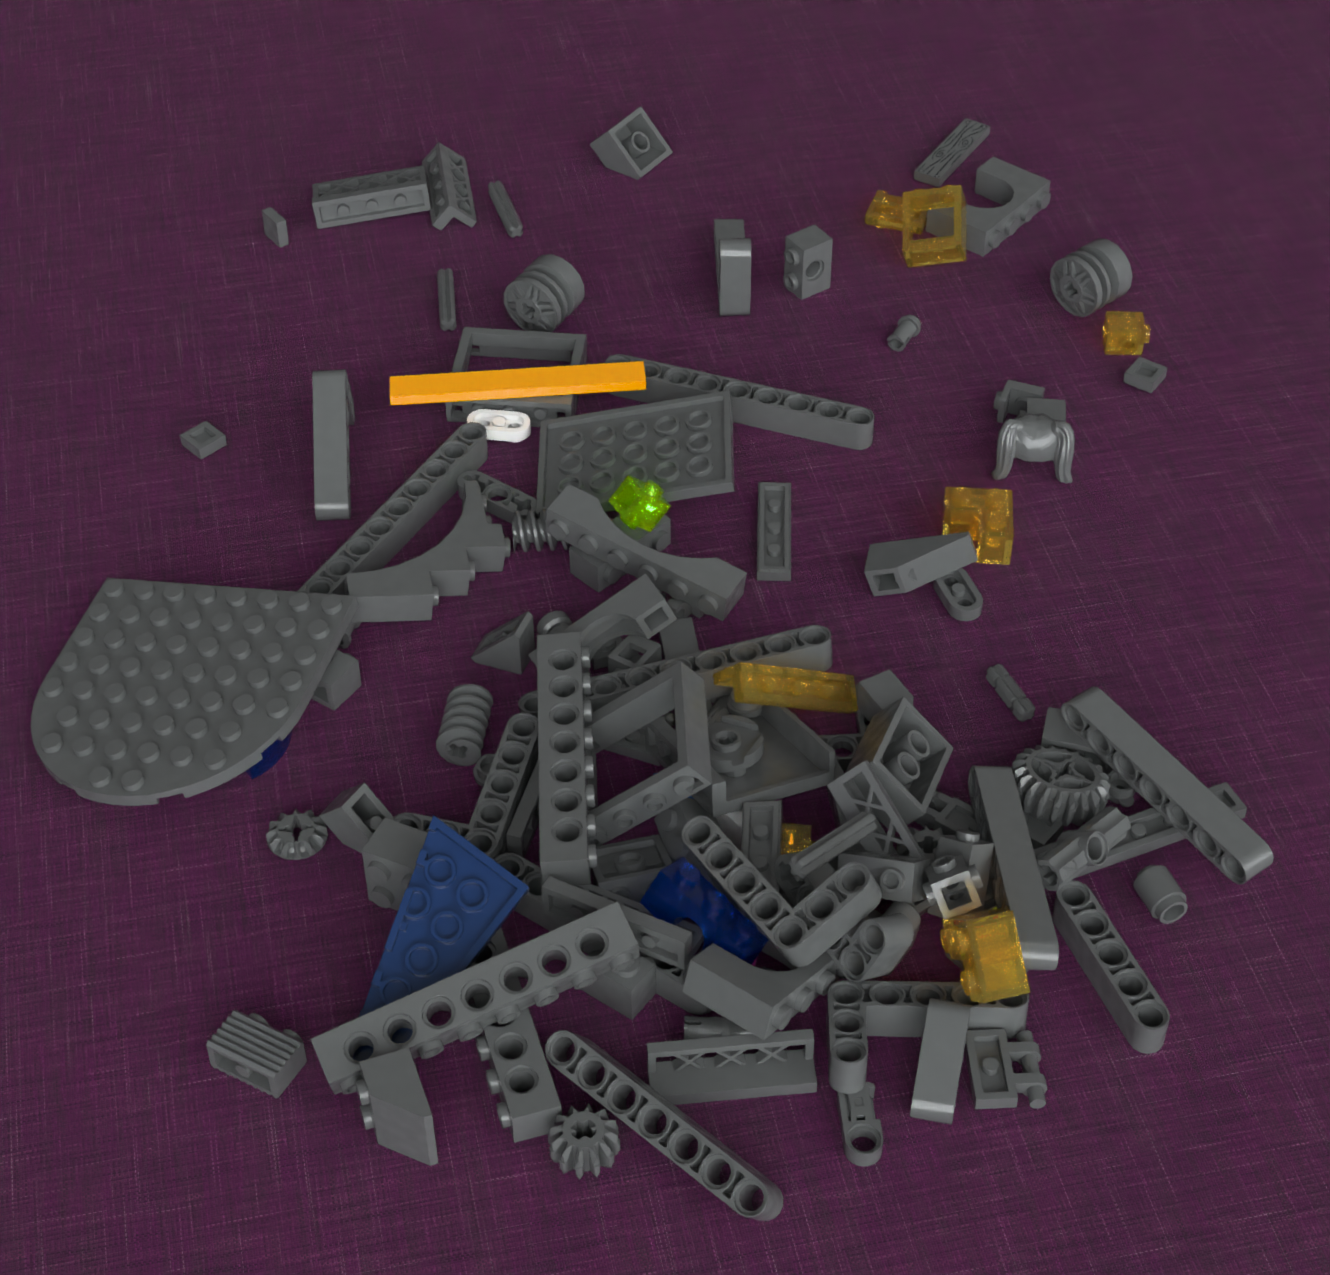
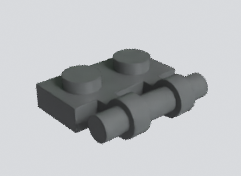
M1005 1029L967 1031L964 1050L975 1110L1017 1108V1093H1023L1025 1096H1028L1029 1105L1033 1109H1039L1046 1105L1044 1095L1048 1090L1046 1078L1039 1070L1038 1062L1041 1060L1039 1045L1034 1042L1031 1031L1023 1030L1018 1032L1016 1035L1017 1042L1007 1041ZM1011 1062H1018L1022 1065L1023 1073H1013Z

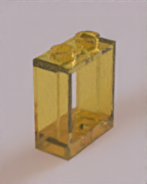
M945 185L939 188L915 189L903 192L902 251L908 268L967 261L966 200L961 185ZM954 207V235L913 240V212Z

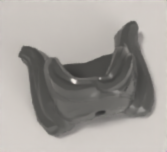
M1023 413L1014 419H1007L998 434L996 468L991 472L993 479L1001 480L1006 478L1011 470L1013 460L1016 458L1025 462L1052 461L1056 478L1065 484L1072 483L1071 466L1075 437L1071 425L1067 422L1055 421L1044 413Z

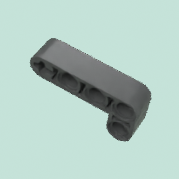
M801 851L783 854L775 862V878L793 905L796 906L836 872L829 862L807 877L800 878L798 875L793 876L791 874V867L788 862L791 857ZM829 911L826 914H824L822 918H825L828 915H830L832 911ZM901 913L872 919L867 915L826 951L842 974L851 982H860L888 975L911 946L914 937L913 926L910 920Z

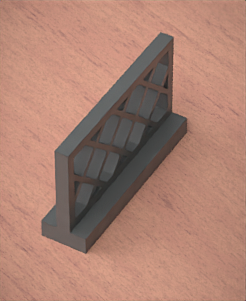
M424 165L312 184V206L317 229L431 210Z

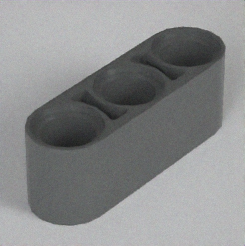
M935 998L929 999L910 1117L952 1125L971 1005Z

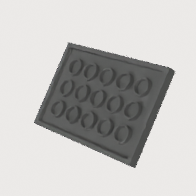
M730 390L541 421L536 515L538 519L541 510H547L568 484L597 497L604 512L630 508L639 501H645L652 505L734 492L733 409Z

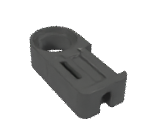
M866 1082L865 1087L857 1093L844 1094L837 1091V1108L844 1154L851 1163L862 1167L871 1166L878 1162L883 1148L881 1120L876 1119L873 1104L875 1085L871 1082ZM858 1137H867L876 1146L870 1151L863 1152L854 1148L852 1141Z

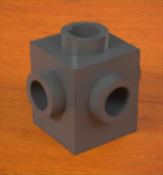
M962 854L955 857L954 855L939 857L932 862L931 866L925 868L929 882L922 884L930 906L938 904L944 920L966 914L982 906L976 889L984 886L975 864L967 867Z

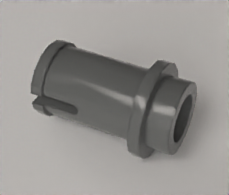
M911 314L902 316L898 321V327L887 338V341H890L888 342L889 347L897 352L903 351L911 338L920 333V320Z

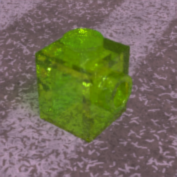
M631 475L625 478L608 500L620 514L619 518L632 529H636L638 526L649 532L653 530L671 507L662 496L664 490L652 480L643 482Z

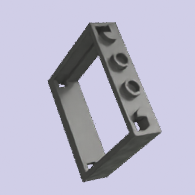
M464 327L451 373L467 372L471 356L571 362L570 365H586V334ZM472 346H479L480 349L472 348ZM580 394L445 402L447 421L467 423L469 414L479 409L516 411L529 416L531 427H540L541 421L563 418L558 417V412L565 413V417L575 416ZM457 406H463V410H456Z
M681 661L592 713L593 722H586V727H592L594 750H587V756L593 755L595 778L588 779V785L594 784L596 807L589 808V814H595L597 837H591L590 844L601 846L712 784L704 679ZM675 709L678 762L598 806L596 753ZM695 777L699 779L697 782L694 783Z

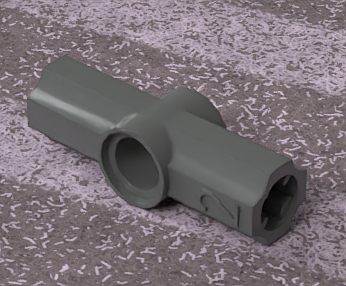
M1106 807L1079 829L1062 832L1058 837L1057 845L1038 860L1042 883L1047 890L1059 891L1087 867L1103 865L1108 858L1109 850L1123 840L1127 835V831L1131 828L1128 816L1122 814L1117 807Z

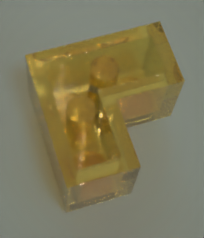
M945 487L942 535L970 532L972 540H976V553L978 555L976 563L1010 565L1014 537L1012 490Z
M986 909L954 916L946 920L942 919L944 929L940 931V938L943 949L946 953L950 954L951 959L963 961L964 971H961L960 974L961 984L967 996L970 995L971 1001L987 1003L1030 993L1013 910Z

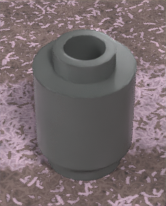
M1149 865L1139 871L1133 887L1152 917L1159 919L1161 923L1169 924L1184 916L1188 909L1186 895L1167 867L1163 865Z

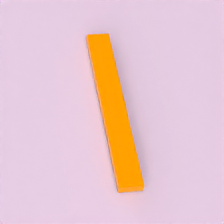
M644 361L390 376L391 405L646 390Z

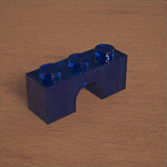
M684 857L660 870L640 901L655 918L676 925L686 918L695 921L704 936V945L701 951L714 943L752 965L769 941L753 922L736 909L727 897L719 892Z

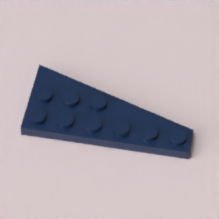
M434 815L359 1017L468 969L529 891V886ZM401 1028L393 1034L392 1041L404 1043L410 1039L413 1031L408 1028ZM368 1045L359 1047L354 1052L353 1059L356 1061L368 1059L372 1055L374 1048Z

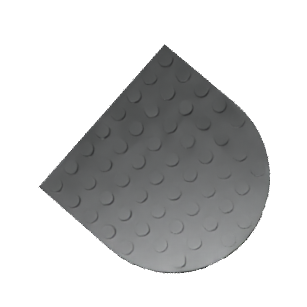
M107 578L52 665L35 698L31 714V734L40 760L48 773L60 785L65 784L67 787L74 789L77 795L83 798L111 805L159 804V798L183 793L185 798L228 782L263 759L261 753L277 739L283 741L298 723L359 607L356 597L352 595Z

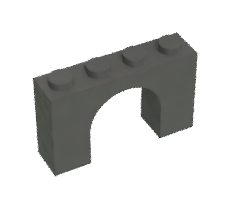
M992 157L977 168L975 193L1003 206L978 208L944 194L928 206L926 232L984 257L992 249L997 248L1008 236L1013 235L1024 223L1029 222L1040 210L1048 206L1051 198L1049 193L1050 180Z
M787 902L792 908L795 907L794 905ZM750 935L759 937L758 949L780 961L791 970L770 971L755 967L712 943L690 959L682 993L760 1039L765 1040L777 1029L783 1030L790 1019L798 1012L804 1013L812 1001L819 995L825 996L828 993V988L841 978L846 979V977L827 951L811 964L797 967L791 965L764 935ZM801 938L794 940L791 945L797 943Z

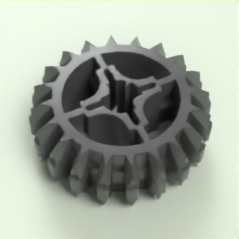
M1036 745L1035 749L1025 748L1023 753L1017 754L1016 759L1012 763L1011 768L1024 812L1035 814L1037 820L1043 818L1049 820L1051 824L1054 821H1061L1066 827L1069 823L1082 826L1083 822H1088L1106 807L1110 796L1109 776L1102 772V766L1093 764L1092 758L1080 756L1079 751L1073 753L1068 751L1066 747L1062 750L1056 749L1053 745H1050L1048 748Z

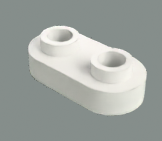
M479 409L473 411L467 417V423L476 422L485 426L487 440L517 443L527 439L531 434L530 418L522 412Z

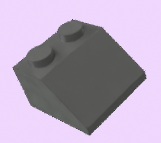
M641 106L590 143V146L606 168L636 180L643 177L673 153Z
M409 1047L360 1061L362 1079L356 1080L355 1086L361 1104L359 1109L365 1130L373 1128L377 1143L381 1146L429 1166L438 1164L433 1117Z

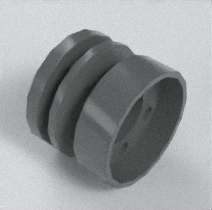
M1098 238L1057 260L1051 268L1050 282L1052 291L1061 306L1074 316L1085 317L1125 295L1131 287L1133 276L1131 265L1119 246L1108 239Z
M553 254L541 255L506 287L504 305L509 316L523 330L553 332L582 303L585 296L584 284L580 274L569 262Z

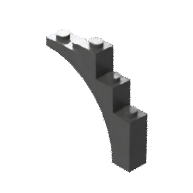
M478 481L464 482L462 515L454 529L438 545L421 556L399 565L374 571L346 573L344 595L355 596L359 605L350 623L431 620L433 606H438L439 596H468L469 581L475 580V572L503 571L504 560L510 557L509 537H504L501 524H492L491 516H486L487 498L486 494H481Z

